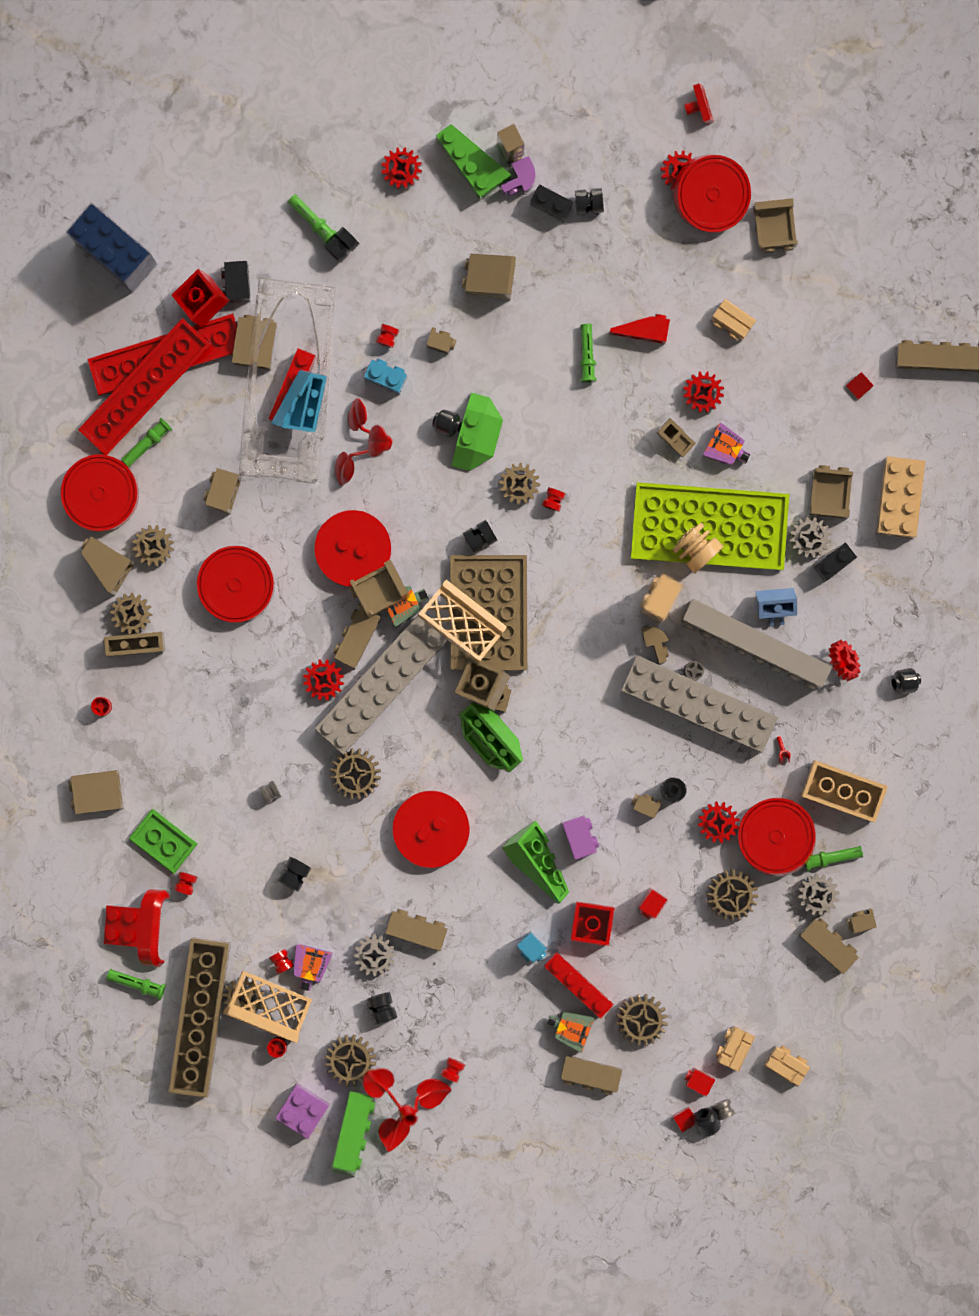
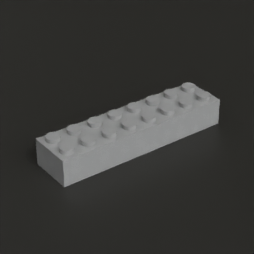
M695 599L690 601L681 620L684 623L683 627L691 631L697 629L701 631L700 635L710 640L714 637L719 640L718 644L726 648L732 646L736 648V653L742 656H747L748 654L753 657V661L761 665L767 663L771 665L769 669L777 673L783 671L788 674L787 677L796 682L802 680L805 682L804 686L812 690L823 687L832 669V666Z
M417 616L315 729L342 754L347 752L445 645L447 640Z
M638 655L635 657L621 689L622 692L760 753H763L778 717Z

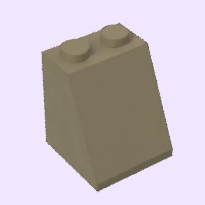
M470 253V259L466 258L464 270H468L467 277H463L462 289H465V294L511 300L516 256Z
M90 537V539H86L82 544L81 549L83 551L81 554L107 592L116 595L135 563L95 538Z

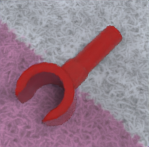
M778 736L776 738L780 748L779 762L783 764L782 757H786L790 763L791 754L788 750H785L782 738Z

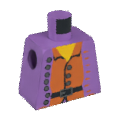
M719 423L702 457L732 466L735 459L746 464L751 453L741 449L745 442L741 437L724 424Z
M302 944L296 945L294 976L301 977L299 989L310 991L313 981L321 982L333 952Z

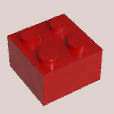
M197 269L172 294V297L190 320L201 327L210 321L229 302V299L213 279L200 269Z
M576 901L570 939L609 946L615 907Z

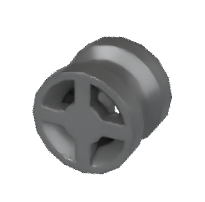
M698 661L689 662L684 669L685 676L692 680L700 679L704 674L703 665Z
M273 780L269 782V785L259 787L267 804L271 803L275 798L279 799L282 797Z
M730 1099L712 1105L713 1110L717 1112L719 1121L736 1114L734 1109H731Z

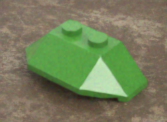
M471 392L456 444L452 467L471 471L493 458L503 419L490 397Z
M472 702L459 714L464 739L488 766L510 773L523 761L519 739L495 711Z

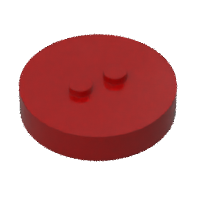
M712 154L699 156L688 162L676 178L673 192L675 207L680 217L695 229L706 232L728 230L735 226L748 210L751 200L749 178L744 169L731 158Z
M96 454L84 457L75 462L63 478L61 485L63 507L76 524L87 530L107 532L117 529L132 517L138 505L139 487L133 472L122 461L112 456Z
M359 510L339 512L330 517L321 526L316 536V561L322 572L331 581L341 586L351 587V580L356 581L385 566V562L391 559L392 546L386 528L376 517L367 512Z
M227 546L216 550L203 562L197 577V591L203 606L213 616L230 623H243L258 617L268 607L274 594L275 582L271 567L259 553L244 546Z
M424 791L409 797L399 807L394 818L393 837L398 850L407 860L421 867L436 868L451 863L463 852L469 839L470 824L466 811L455 798L443 792Z
M770 798L758 802L746 812L739 826L738 840L745 860L755 870L769 876H786L800 870L810 860L816 845V832L810 815L802 806L789 799Z

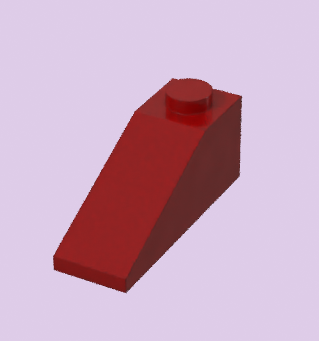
M655 314V316L610 328L609 335L666 344L670 319H667L666 315Z

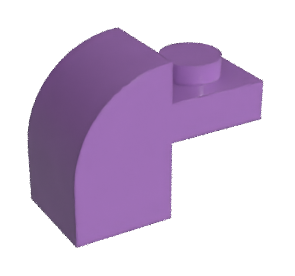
M529 156L511 164L516 179L501 185V191L504 196L507 194L509 196L515 195L519 192L520 188L525 195L533 188L536 173Z

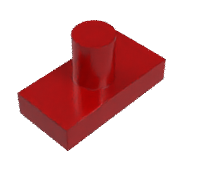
M700 83L693 85L697 100L685 104L687 114L690 115L701 111L703 121L706 124L714 122L704 86Z

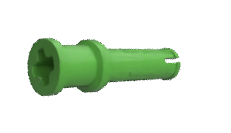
M296 194L288 200L287 203L312 226V231L317 233L324 240V243L330 238H335L337 231H333L326 224V220L320 219Z
M581 324L582 360H580L579 366H581L582 378H580V382L592 383L597 381L595 377L596 362L593 359L592 324Z
M160 418L159 422L152 429L147 430V435L121 459L128 467H131L155 443H160L161 438L173 429L165 420Z
M860 845L829 853L820 851L819 854L811 856L805 865L808 872L813 868H826L828 864L863 858L862 847Z
M112 969L109 970L106 979L107 981L138 990L144 996L147 994L156 997L159 1001H161L166 988V984L160 985L151 982L148 978L142 980Z

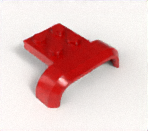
M149 889L143 896L141 908L106 905L104 944L138 947V959L143 966L160 967L163 965L164 960H161L159 957L158 946L161 908L164 900L169 898L167 891Z

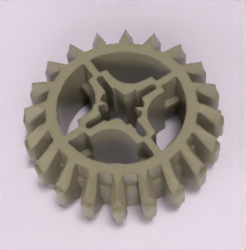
M351 748V755L345 752L344 758L340 755L336 756L340 762H332L337 767L336 769L330 768V772H335V776H330V779H336L337 781L332 783L333 787L340 786L336 790L337 793L344 790L342 797H346L347 793H350L349 798L353 800L354 794H357V799L360 800V793H363L364 797L367 798L368 794L366 791L369 790L371 793H374L371 786H379L374 781L375 779L381 780L380 776H376V772H381V769H375L374 767L379 764L378 761L371 762L375 758L374 755L368 759V751L361 755V749L358 748L357 754H354V749ZM356 758L366 761L370 769H360ZM350 759V770L346 773H340L341 766ZM354 764L358 772H366L358 776L357 784L354 777L345 776L353 772ZM371 775L368 785L361 789V778ZM341 779H351L355 790L345 787Z
M734 869L731 870V875H728V871L724 870L725 877L722 878L721 874L718 873L717 877L720 880L716 881L712 878L711 881L715 883V886L708 885L707 887L713 890L712 893H706V896H712V899L708 900L707 903H714V906L710 909L711 911L718 909L715 914L717 917L724 913L722 916L723 920H726L727 915H730L729 919L733 921L734 915H736L737 920L740 921V914L748 917L745 911L748 909L750 912H753V908L749 906L751 904L757 905V902L752 901V898H758L759 895L753 894L752 891H756L758 888H751L750 886L755 881L750 880L747 882L749 875L746 874L742 878V871H739L736 876ZM731 879L741 881L746 888L736 890ZM726 882V892L717 897L719 886ZM731 890H734V893H740L735 896L734 901H731V898H727ZM748 894L746 904L739 909V898ZM729 901L734 911L724 910L718 902Z
M637 994L636 1001L630 996L629 1000L631 1003L628 1004L624 1000L623 1004L626 1008H618L623 1012L622 1015L616 1014L617 1018L622 1019V1021L616 1022V1025H623L618 1031L619 1033L626 1032L623 1035L624 1039L628 1038V1036L631 1037L629 1039L630 1044L633 1043L634 1039L637 1040V1046H640L641 1040H643L644 1046H647L648 1039L654 1044L655 1040L653 1037L656 1036L658 1039H661L658 1032H666L665 1029L661 1028L662 1025H668L667 1022L662 1021V1019L668 1018V1015H661L666 1009L665 1007L658 1008L661 1005L660 1001H657L655 1004L653 1003L655 1000L654 996L650 998V1001L647 1000V994H644L643 1000H641L640 994ZM641 1004L638 1014L627 1015L631 1008ZM647 1005L656 1011L658 1019L647 1016ZM644 1014V1018L648 1021L640 1026V1022L636 1019ZM626 1020L637 1024V1035L628 1029ZM657 1025L650 1034L643 1035L646 1026Z
M353 1034L352 1040H349L348 1035L344 1036L345 1041L338 1037L337 1041L339 1044L337 1045L333 1041L331 1045L334 1047V1050L327 1048V1052L331 1053V1055H325V1059L330 1060V1062L325 1063V1067L331 1066L327 1073L331 1074L334 1072L335 1074L331 1079L335 1080L338 1076L340 1078L338 1081L339 1085L343 1080H346V1087L349 1086V1081H352L353 1087L357 1084L356 1080L363 1084L362 1077L369 1070H373L370 1066H376V1062L371 1061V1059L376 1058V1054L370 1055L374 1048H366L369 1045V1041H366L363 1045L361 1043L363 1037L355 1041L356 1035ZM350 1045L347 1055H335L341 1047ZM355 1046L364 1052L366 1060L356 1056ZM352 1051V1056L354 1057L353 1059H355L356 1062L352 1063L349 1070V1065L347 1064L348 1062H346L345 1059L349 1058ZM335 1061L345 1065L346 1075L337 1069ZM366 1066L360 1074L351 1076L353 1067Z

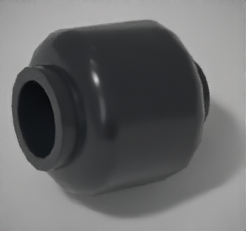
M443 409L435 414L432 426L438 434L452 437L456 432H460L462 421H460L459 414Z
M913 668L897 670L891 678L892 688L902 695L916 692L919 684H921V676Z
M711 1108L700 1109L693 1118V1123L701 1136H713L721 1128L719 1117L715 1110Z

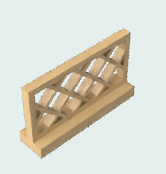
M447 580L418 614L420 619L477 663L482 660L507 628ZM439 595L446 600L447 605L438 606L437 598ZM448 609L449 618H440L439 610ZM452 609L461 611L462 617H453ZM427 610H435L436 618H429L424 613ZM463 621L464 630H455L454 622ZM467 621L475 622L477 629H468ZM441 622H450L451 630L443 629ZM469 633H478L480 641L471 642ZM482 633H489L494 637L493 640L484 641ZM456 634H465L467 642H460ZM472 646H481L482 653L480 656L472 651Z
M242 971L228 1007H225L223 1014L287 1041L297 1043L300 1037L298 1034L312 999ZM245 976L252 979L254 987L247 990L244 989L242 983ZM268 985L271 994L262 997L258 987ZM256 989L259 999L250 1003L246 993ZM286 993L289 1001L279 1004L276 994ZM244 995L247 1005L238 1007L234 1003L238 996ZM273 996L276 1007L267 1010L264 1000ZM298 999L306 1001L303 1009L297 1012L293 1002ZM261 1002L264 1012L257 1015L254 1013L251 1005ZM290 1003L293 1014L284 1017L281 1007ZM278 1009L281 1019L274 1022L271 1020L269 1012ZM293 1016L297 1020L295 1030L289 1028L286 1022L287 1019Z

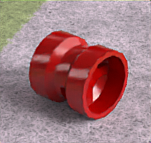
M382 324L380 327L381 333L377 336L375 342L388 348H394V339L398 336L400 330L390 325Z
M548 487L547 497L543 500L542 506L560 512L562 507L561 501L565 498L566 493Z
M97 697L91 703V710L98 716H106L112 710V703L105 697Z
M179 871V881L175 884L174 890L192 895L194 891L192 887L198 877Z
M286 949L269 957L270 962L276 967L277 975L294 966L292 960H289L287 957Z
M275 1037L268 1043L267 1052L274 1058L283 1056L287 1051V1043L283 1038Z
M448 1057L446 1061L447 1068L443 1069L440 1075L458 1083L459 1073L464 1070L466 1065Z

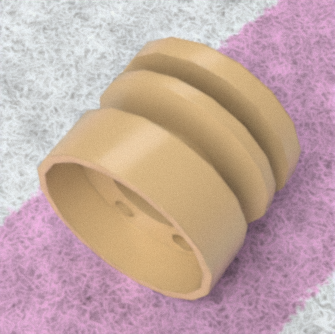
M702 523L687 531L672 550L675 554L681 548L684 550L679 556L680 559L687 555L691 557L686 566L694 574L724 547L716 537L707 542L705 538L710 531L707 530L701 535L699 531L704 527Z

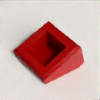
M862 372L846 385L858 400L874 386Z
M689 1106L672 1116L682 1133L694 1126V1114Z

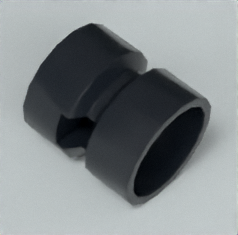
M594 188L590 192H587L586 189L575 190L577 215H585L589 211L593 214L604 213L602 188Z
M341 227L335 233V238H330L323 246L338 262L342 263L348 257V252H353L360 244L350 232ZM338 243L344 247L342 250L337 246Z
M486 520L477 524L476 529L470 528L463 532L474 554L483 550L484 545L490 546L498 541Z
M676 777L664 780L660 788L662 797L669 802L681 801L687 792L685 783Z
M290 856L285 864L286 870L280 873L277 881L299 892L304 883L302 879L308 876L311 867Z
M390 992L366 999L369 1009L373 1010L371 1016L374 1025L398 1018L395 1007L391 1006L393 1000Z

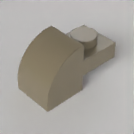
M671 418L656 432L681 457H684L696 444Z
M656 627L642 628L641 633L645 647H654L658 664L667 662L666 658L669 657L666 646H662V643L669 641L666 634Z

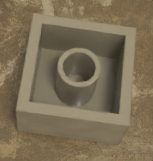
M216 468L215 472L212 471L209 480L211 487L210 490H206L203 499L206 502L205 505L208 508L231 514L242 479L240 475Z
M470 657L454 693L495 711L510 675L485 663H477Z

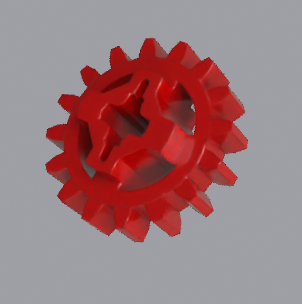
M397 147L395 153L391 150L389 151L390 157L384 156L386 163H381V167L385 169L381 173L382 175H387L384 180L385 182L390 180L391 187L397 184V189H400L401 185L407 189V184L409 183L411 186H414V179L420 180L417 174H422V170L418 169V167L422 166V162H417L419 156H413V150L408 153L406 147L403 148V151H400ZM404 156L407 157V159H400L399 157ZM391 161H392L393 164H394V167H393V169H391V171L389 172V165H390V163H391ZM398 164L402 167L405 166L406 174L398 169ZM414 165V173L411 176L409 171ZM400 177L404 178V180H397L396 178Z
M682 150L681 155H678V152L674 151V157L669 154L667 156L669 161L663 160L662 164L666 167H661L660 169L661 172L665 173L661 175V179H666L664 185L670 184L671 191L674 189L678 176V168L681 170L688 162L693 160L691 152L685 155V151ZM671 165L673 173L669 176L668 169Z
M699 371L698 377L692 374V381L686 380V384L689 386L683 387V390L687 391L683 398H688L686 405H693L691 410L697 407L698 413H701L702 409L709 413L710 407L713 410L716 409L715 403L718 405L722 403L719 398L724 397V394L720 393V391L724 390V387H719L721 379L716 381L715 374L710 377L708 371L705 375H702L701 371ZM701 380H707V381H710L711 383L705 384V383H702ZM694 384L696 392L691 396V387ZM700 388L703 390L710 388L706 394L707 396L704 394L698 396L701 391ZM716 389V397L713 400L711 394L712 391ZM697 401H704L706 405L698 404Z
M841 639L832 643L828 649L830 651L828 656L832 660L830 664H832L833 671H837V676H842V680H847V682L859 677L858 674L861 673L859 667H861V664L858 663L859 657H857L856 650H852V645H848L846 640L843 641Z
M319 659L318 665L312 662L313 668H306L309 673L308 675H303L307 679L303 685L309 686L306 692L312 691L311 697L314 698L318 695V700L320 701L323 696H325L327 701L329 700V695L335 698V692L342 691L339 685H344L340 681L341 678H344V675H339L342 669H335V662L329 665L328 659H326L325 663H322L321 659ZM321 667H327L325 672L320 673L317 672L316 669ZM333 672L336 675V684L332 682L331 675ZM316 675L322 677L327 675V680L329 681V683H331V685L326 683H323L321 685V680ZM311 676L316 680L314 688L311 684ZM329 687L332 689L327 693H320L323 688Z
M716 801L714 807L707 804L708 810L702 809L701 811L704 815L698 816L702 820L701 823H698V826H703L700 833L706 832L705 838L712 837V842L714 843L716 839L723 843V838L729 841L730 834L736 835L733 830L739 829L735 822L740 821V819L734 817L737 811L731 812L732 806L730 805L726 808L725 802H722L721 806H719ZM721 809L726 811L730 815V817H724L721 813ZM714 811L713 817L710 820H706L708 814ZM717 817H719L720 820L724 821V823L720 825V831L718 826L714 825V821L717 820ZM731 824L728 832L724 834V828ZM707 827L714 828L717 835L712 834Z

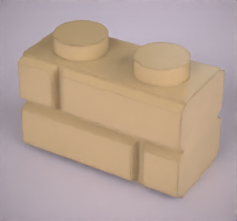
M726 299L723 300L711 318L714 321L712 324L719 330L724 328L729 332L728 335L736 341L739 339L743 341L756 322L753 317Z
M733 1026L732 1029H727L724 1036L726 1042L724 1046H719L715 1056L718 1057L717 1061L739 1072L755 1036Z
M783 1045L780 1048L775 1046L764 1066L798 1087L810 1069L807 1065L808 1061L799 1055L797 1058L790 1055L791 1050Z

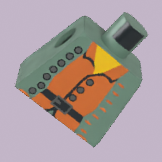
M406 586L405 588L410 597L387 609L395 628L421 612L418 603L429 599L425 589L413 593L411 586Z
M563 1011L561 1019L550 1015L546 1026L557 1029L554 1038L582 1053L594 1017Z

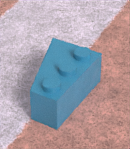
M299 370L271 424L315 433L327 376Z

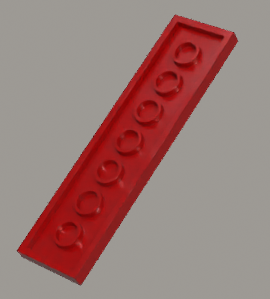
M234 314L210 320L203 327L198 324L192 326L211 345L189 368L233 355L237 331ZM167 334L88 358L98 395L101 396L113 392Z
M182 318L78 430L102 453L108 455L211 344Z

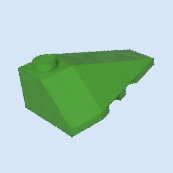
M534 821L512 836L502 849L517 868L559 904L568 895L569 890L562 872L556 868L554 863L556 858L554 853H550L546 834L537 821Z

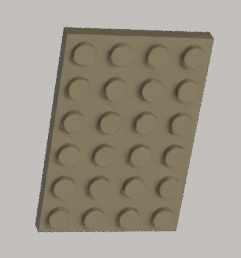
M450 555V583L507 627L480 662L499 670H527V555ZM452 609L453 617H462L461 611ZM463 621L454 622L455 630H464ZM467 621L468 629H477L475 622ZM469 633L471 642L480 641L478 633ZM482 633L484 641L493 640L494 637L489 633ZM456 634L460 642H467L465 634ZM451 643V671H464L470 657ZM472 646V651L478 656L482 653L481 646Z

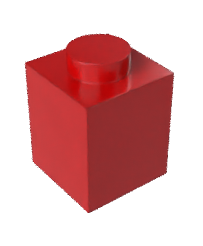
M695 1067L692 1071L689 1070L684 1078L687 1081L685 1083L687 1087L706 1097L716 1080Z

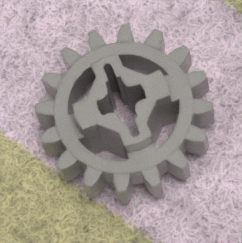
M809 517L805 518V522L801 519L798 520L799 526L794 524L793 528L795 531L790 532V535L794 536V538L789 541L795 543L792 549L798 548L797 554L800 555L803 552L804 558H807L809 554H811L812 558H815V553L821 556V549L828 550L825 544L831 543V540L827 539L831 533H826L829 526L823 527V520L818 523L816 522V517L812 521H810ZM809 525L807 531H800L803 526ZM817 527L821 530L823 536L818 534L816 531ZM812 533V537H815V539L808 542L809 539L805 535ZM798 539L803 541L804 548L799 544ZM815 543L821 544L819 548L811 550Z
M815 874L814 879L807 876L808 882L802 881L804 887L798 888L802 894L797 897L803 899L799 904L801 906L806 905V912L812 909V915H815L816 911H818L819 915L822 916L824 910L830 913L829 907L835 909L834 901L839 902V899L835 898V895L840 894L839 891H835L838 885L831 884L832 878L825 880L826 875L824 874L821 878H819L818 874ZM816 882H823L827 886L819 887ZM810 886V895L806 896V891ZM816 890L820 892L825 891L821 895V899L813 898L816 895ZM831 893V899L827 902V895ZM818 902L821 907H813L810 903Z
M373 934L372 939L367 935L365 936V942L359 941L361 947H355L359 951L354 954V957L359 959L355 964H361L362 966L359 970L362 971L365 968L366 975L370 971L373 972L374 976H376L378 971L383 975V969L390 970L388 964H394V961L391 959V957L396 956V953H391L394 946H388L390 940L388 939L384 942L383 935L379 939L376 938V934ZM371 943V948L368 951L362 952L363 948ZM378 943L382 944L387 951H382L378 947ZM373 950H376V953L380 954L381 956L377 957L376 960H373V957L366 955H369L373 952ZM363 959H367L371 963V967L367 966ZM381 959H387L384 965L378 967Z

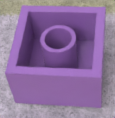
M585 815L562 822L575 860L597 852L596 848L599 847L596 836L592 837L590 830L593 827L590 818H585Z
M297 1083L276 1119L309 1139L330 1103Z

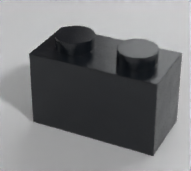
M539 184L530 201V205L564 222L573 206V201Z
M247 260L224 262V268H221V277L225 279L226 286L222 287V292L229 299L228 303L251 301Z
M845 542L813 568L823 581L826 582L855 560L857 556Z

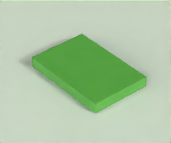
M153 808L129 838V840L173 874L177 872L198 845L197 842Z

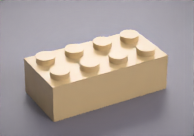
M890 456L884 458L876 534L911 539L917 537L925 461Z
M664 574L660 578L656 577L649 588L651 594L647 593L639 606L642 608L640 613L659 623L663 622L683 585Z
M813 760L800 797L875 823L888 786Z

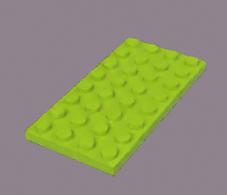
M636 482L631 559L687 563L691 558L689 555L682 559L679 558L684 552L682 548L676 554L672 550L687 531L702 523L704 527L699 533L703 535L707 530L710 531L705 538L707 542L716 537L724 546L705 565L783 571L790 494Z

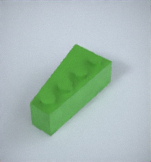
M452 124L436 134V140L480 201L511 179V174Z
M350 1091L332 1172L355 1177L356 1170H360L362 1159L359 1158L360 1151L365 1150L367 1142L363 1138L365 1132L369 1133L371 1121H368L369 1113L373 1114L376 1103L372 1102L373 1097Z

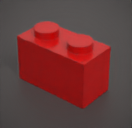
M649 888L638 905V908L641 909L639 913L649 920L651 917L656 919L668 899Z

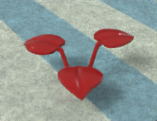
M359 398L353 401L349 409L348 425L352 431H358L360 428L361 431L369 434L368 449L350 453L349 455L346 452L339 454L335 462V475L341 486H344L353 477L354 462L352 457L366 453L371 457H378L384 451H389L393 443L391 437L386 434L382 426L374 425L371 430L364 428L363 425L367 421V411Z
M377 1068L369 1070L364 1074L363 1086L367 1094L373 1098H380L386 1092L399 1109L400 1117L397 1120L388 1118L378 1128L379 1138L388 1152L399 1146L408 1136L410 1126L416 1124L418 1119L416 1115L418 1112V1101L422 1107L427 1109L435 1108L443 1102L445 1097L452 1091L446 1083L437 1079H426L419 1083L416 1087V1092L419 1096L415 1098L414 1108L409 1105L401 1106L389 1090L395 1082L394 1075L390 1070Z

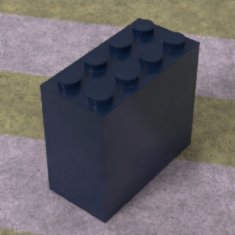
M92 203L66 231L78 247L132 293L157 265L149 251Z

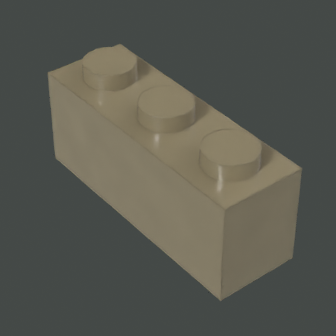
M515 124L498 131L497 145L506 163H514L523 159L525 144Z
M360 609L353 611L350 618L353 621L350 627H345L342 633L344 639L341 644L338 643L333 651L336 654L335 659L355 669L381 619L378 615L368 618L367 614H362Z
M163 632L104 637L105 655L107 657L166 652Z
M397 909V912L392 911L386 934L441 951L448 928L444 927L445 923L434 920V923L426 921L427 918L416 914L415 917L408 915V911Z
M813 918L799 936L839 972L845 974L859 958L856 955L857 950L850 944L846 946L841 942L843 938L836 931L831 933L827 929L829 925L821 918L819 920Z
M566 1055L560 1078L564 1080L563 1083L574 1086L575 1083L583 1084L582 1088L593 1090L595 1087L601 1089L602 1093L612 1095L613 1092L617 1093L622 1068Z

